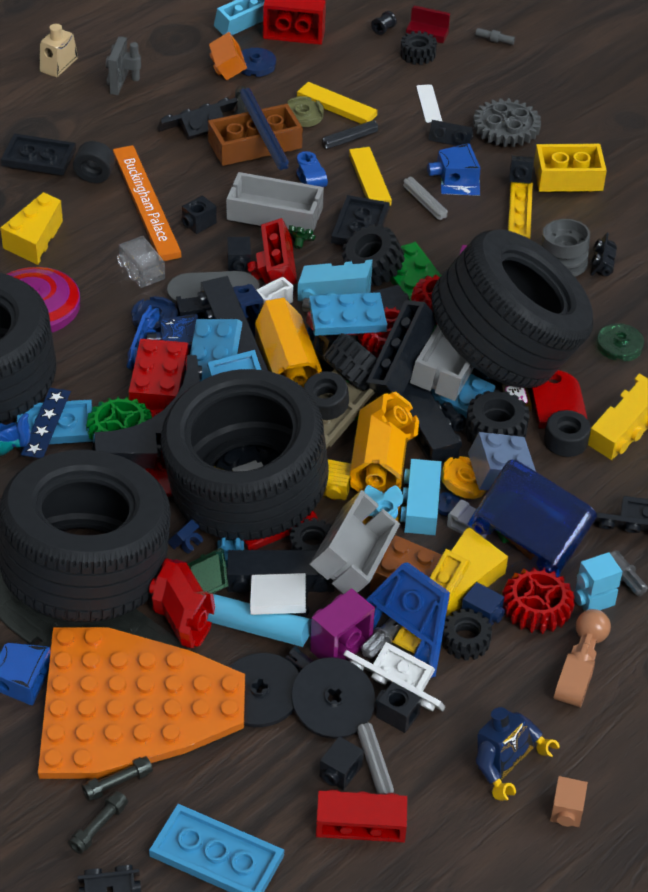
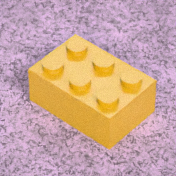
M536 144L534 169L539 192L603 191L607 170L600 144Z

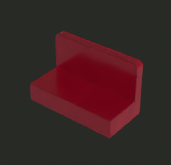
M413 6L411 21L406 29V33L411 34L412 31L415 33L421 31L423 34L427 32L428 35L432 34L438 43L444 44L449 34L450 13Z

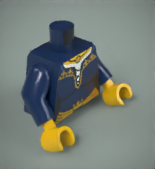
M503 707L492 710L491 720L479 730L477 735L478 753L476 756L478 769L481 770L489 784L493 783V797L500 801L509 800L507 795L516 794L515 786L512 783H502L501 780L534 748L535 742L537 743V752L542 756L553 757L548 751V746L553 749L560 748L556 740L544 739L542 737L543 732L530 719L519 712L512 713Z

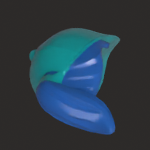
M23 414L19 418L18 423L13 422L8 425L0 423V456L9 453L14 447H25L30 441L29 414Z

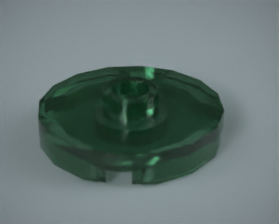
M622 323L610 324L599 331L597 347L609 359L617 361V358L623 359V361H630L642 354L645 341L643 335L630 325Z

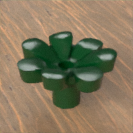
M289 225L288 231L293 236V239H295L294 248L302 249L304 241H314L316 236L313 235V230L306 229L304 231L302 227L296 228L293 225Z

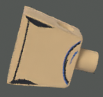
M60 24L50 25V33L40 43V72L58 77L78 59L74 35L62 30Z

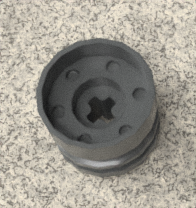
M558 219L546 224L543 228L542 247L562 262L574 276L584 273L588 265L590 230L580 221L573 219Z

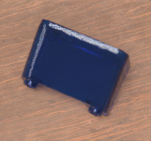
M512 459L506 462L471 516L468 525L481 535H488L494 529L539 557L537 560L539 571H542L545 567L547 573L555 571L556 577H559L596 520L597 514L591 506L523 463Z

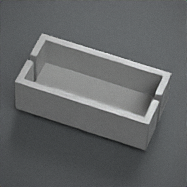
M238 172L233 187L226 199L227 220L261 226L262 224L282 218L287 229H289V225H293L296 228H304V231L306 229L314 231L323 209L324 187Z
M437 325L415 361L410 383L429 391L435 389L436 394L455 401L474 367L452 347Z
M360 490L342 507L310 562V565L327 580L331 578L333 580L332 584L343 594L351 588L358 593L370 583L400 525L384 509L379 511L366 524H363L362 521L379 506L363 490Z

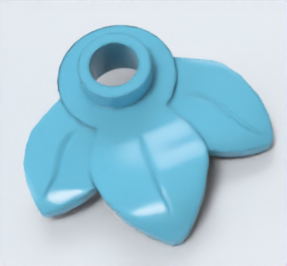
M367 485L364 492L379 505L369 516L374 517L379 511L384 509L396 519L398 507L403 503V495L399 487L396 485L392 486L383 493Z

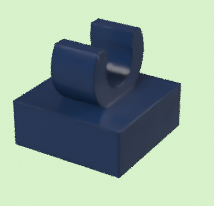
M193 519L190 520L168 540L169 545L175 549L181 544L182 549L186 553L192 552L194 547L190 544V540L194 541L197 546L203 541L200 534L193 533L199 528V523L196 524Z

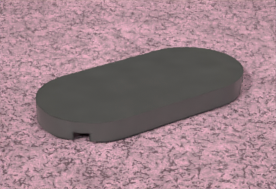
M242 271L184 273L174 277L169 282L167 294L168 299L176 304L177 296H181V299L198 297L197 293L200 292L201 282L228 276L232 287L252 284L256 290L259 289V282L253 275Z

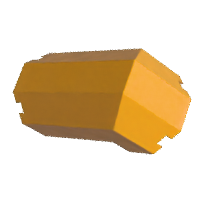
M285 298L266 300L255 322V341L268 371L288 377L304 388L307 380L316 373L322 372L302 316Z
M392 392L389 395L388 393L383 394L359 411L350 469V486L357 492L360 490L364 491L367 485L380 489L383 493L395 485L401 490L406 445L408 441L418 436L419 420L417 415L412 417L410 410L413 409L411 403L397 392Z

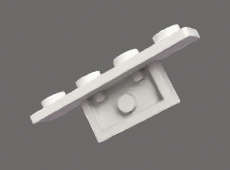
M387 642L374 664L348 650L344 652L343 655L349 662L358 666L362 671L365 669L373 673L371 678L382 685H386L387 682H394L422 698L421 706L432 712L435 708L442 712L444 711L445 706L441 701L423 692L435 671L434 667Z

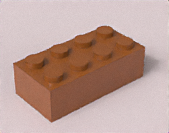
M288 104L261 109L284 152L302 148L303 128ZM249 112L208 120V142L222 166L271 156Z

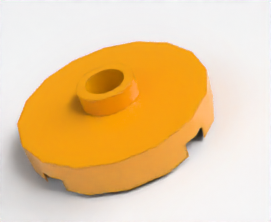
M459 456L458 459H453L454 457H451L444 462L440 476L448 490L455 495L467 499L480 498L486 493L487 490H479L470 458Z

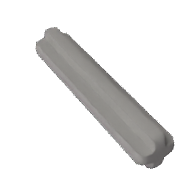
M413 177L404 179L403 186L438 220L447 217V209Z
M370 723L360 724L357 733L377 794L393 793L394 788L373 726Z

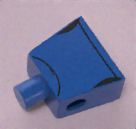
M470 143L442 149L438 152L437 162L427 164L428 175H440L443 184L446 186L479 185L481 168Z
M15 643L5 644L0 653V693L33 706L49 672L50 647Z

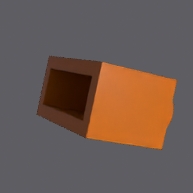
M230 32L209 44L211 49L209 55L215 63L213 67L219 76L222 74L226 80H229L247 69L241 48Z

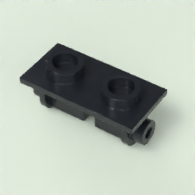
M432 120L428 140L455 146L469 144L474 134L472 131L473 127Z
M608 232L602 239L598 238L593 246V251L595 252L590 262L592 265V276L596 271L604 276H609L614 271L617 245L615 242L608 240Z
M122 865L114 867L115 872L102 873L100 868L85 870L84 875L78 876V882L85 883V887H79V892H107V887H113V892H141L140 880L134 881L135 876H140L139 869L133 870V865Z

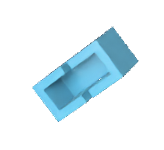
M609 552L581 561L574 599L577 605L581 606L584 611L589 609L603 610L614 606L616 603L617 587L620 585L623 571Z

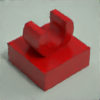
M264 251L256 253L257 261L247 264L248 271L257 280L263 278L265 284L271 283L272 281L266 269Z

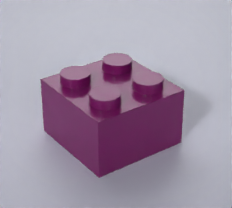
M352 588L345 594L338 595L331 604L314 613L311 620L310 651L319 659L340 658L348 660L343 655L344 652L348 650L353 654L358 653L361 650V646L373 635L375 607Z

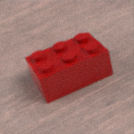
M265 0L263 5V39L322 45L325 33L326 0Z
M140 338L129 388L130 401L137 399L139 404L145 403L147 409L156 410L165 409L174 400L184 382V367L187 355H189L188 342Z

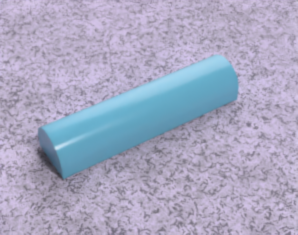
M213 594L215 612L214 615H208L207 621L301 647L304 646L311 634L312 619L294 614L252 615L250 603Z

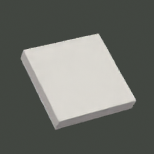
M306 573L252 575L251 614L306 613Z

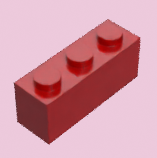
M280 218L262 224L261 230L266 269L271 281L273 282L280 277H284L292 285L298 283L292 239L283 219Z
M338 790L319 791L316 837L405 843L407 796L395 793L370 794L364 791L357 793L340 792Z

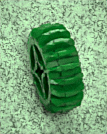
M119 396L115 400L108 398L106 403L99 401L98 407H92L91 413H88L86 431H88L89 439L93 440L94 432L116 431L133 427L151 419L152 414L150 409L146 408L145 403L139 404L137 399L130 401L128 396L125 399H120Z

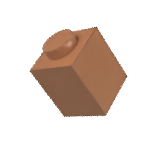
M558 777L551 822L567 827H580L588 782Z

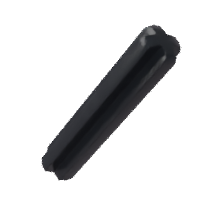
M372 120L322 138V146L325 149H330L376 133L378 131V123Z

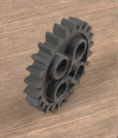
M500 98L499 102L492 99L491 104L484 102V106L480 105L479 110H475L473 124L474 129L477 130L476 134H481V139L488 138V143L495 141L496 146L503 143L504 147L507 144L515 147V143L523 146L524 141L530 143L531 139H536V135H539L541 128V116L537 115V110L532 111L533 106L526 107V102L518 104V100L511 102L510 98L507 101H503Z

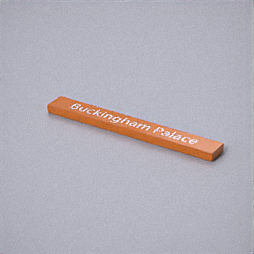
M134 146L113 149L115 161L159 262L181 258V250Z

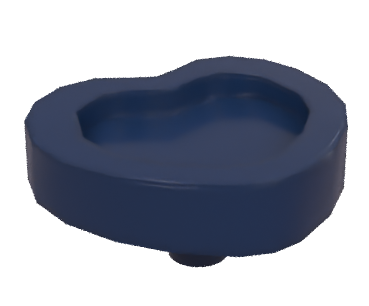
M440 493L438 513L448 516L460 499L452 493Z

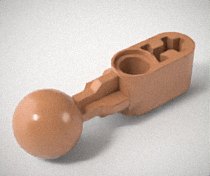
M589 609L582 612L577 618L576 631L580 641L579 644L573 646L571 654L568 653L554 694L555 700L581 708L595 666L597 655L594 650L595 645L604 641L611 630L610 620L604 612L598 609Z

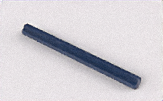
M242 88L240 90V97L279 170L288 169L289 161L251 89Z

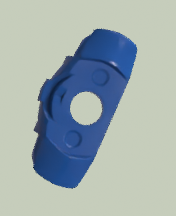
M149 305L141 316L137 332L127 354V368L133 370L140 342L139 338L146 339V332H156L153 330V327L160 317L159 308L152 309V306Z

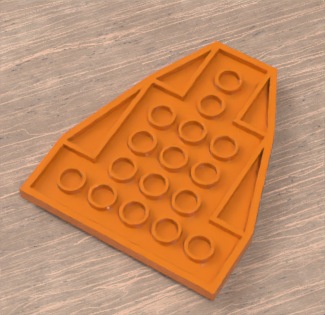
M53 627L38 767L39 779H98L133 765L132 760L147 756L150 763L188 753L244 729L245 674L190 650L109 627Z

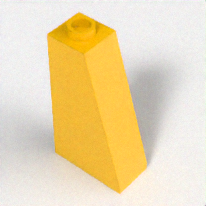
M470 527L464 531L451 550L468 559L471 564L448 602L446 617L448 615L452 616V612L462 608L463 598L476 582L489 587L506 573L508 556Z

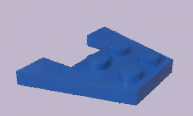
M402 563L366 599L375 607L373 631L384 612L421 639L413 657L434 667L435 671L431 676L432 678L436 676L450 592L410 563Z

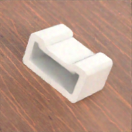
M280 277L257 289L264 303L266 300L285 298L289 303L293 302V285L284 277Z

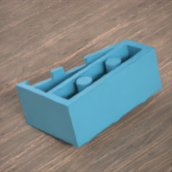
M366 260L365 263L353 264L352 261L345 262L344 265L332 266L331 263L304 266L298 282V301L303 302L304 298L316 295L371 293L372 260Z

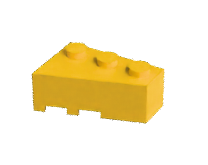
M43 192L0 227L3 249L39 265L42 253L46 252L50 239L54 238L63 222L61 200Z
M640 373L635 377V386L629 392L624 390L621 393L620 397L623 399L615 408L610 406L591 427L588 446L610 460L618 454H623L633 441H638L648 429V378Z

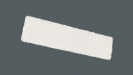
M417 85L425 121L427 123L432 120L442 121L433 86Z

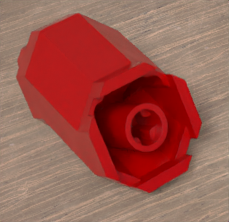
M167 558L164 560L162 570L157 578H153L150 583L149 592L153 594V610L155 613L165 615L181 645L189 648L199 647L211 628L212 622L207 621L209 614L214 615L215 612L214 596L212 593L203 591L186 562Z

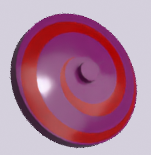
M27 267L7 273V275L27 283L40 294L49 312L52 333L67 326L77 316L81 304L79 288L75 281L65 273L46 267Z

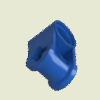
M309 151L299 153L297 155L299 168L296 174L301 183L326 187L328 184L327 175L317 160L316 155Z

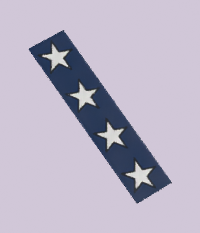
M56 388L49 389L31 430L30 441L24 447L21 455L36 458L44 457L71 391Z

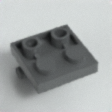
M118 37L116 43L112 45L111 55L106 58V68L109 69L107 85L110 86V94L119 95L129 70H131L133 81L140 80L141 55L138 51V43H130V52H127V37Z

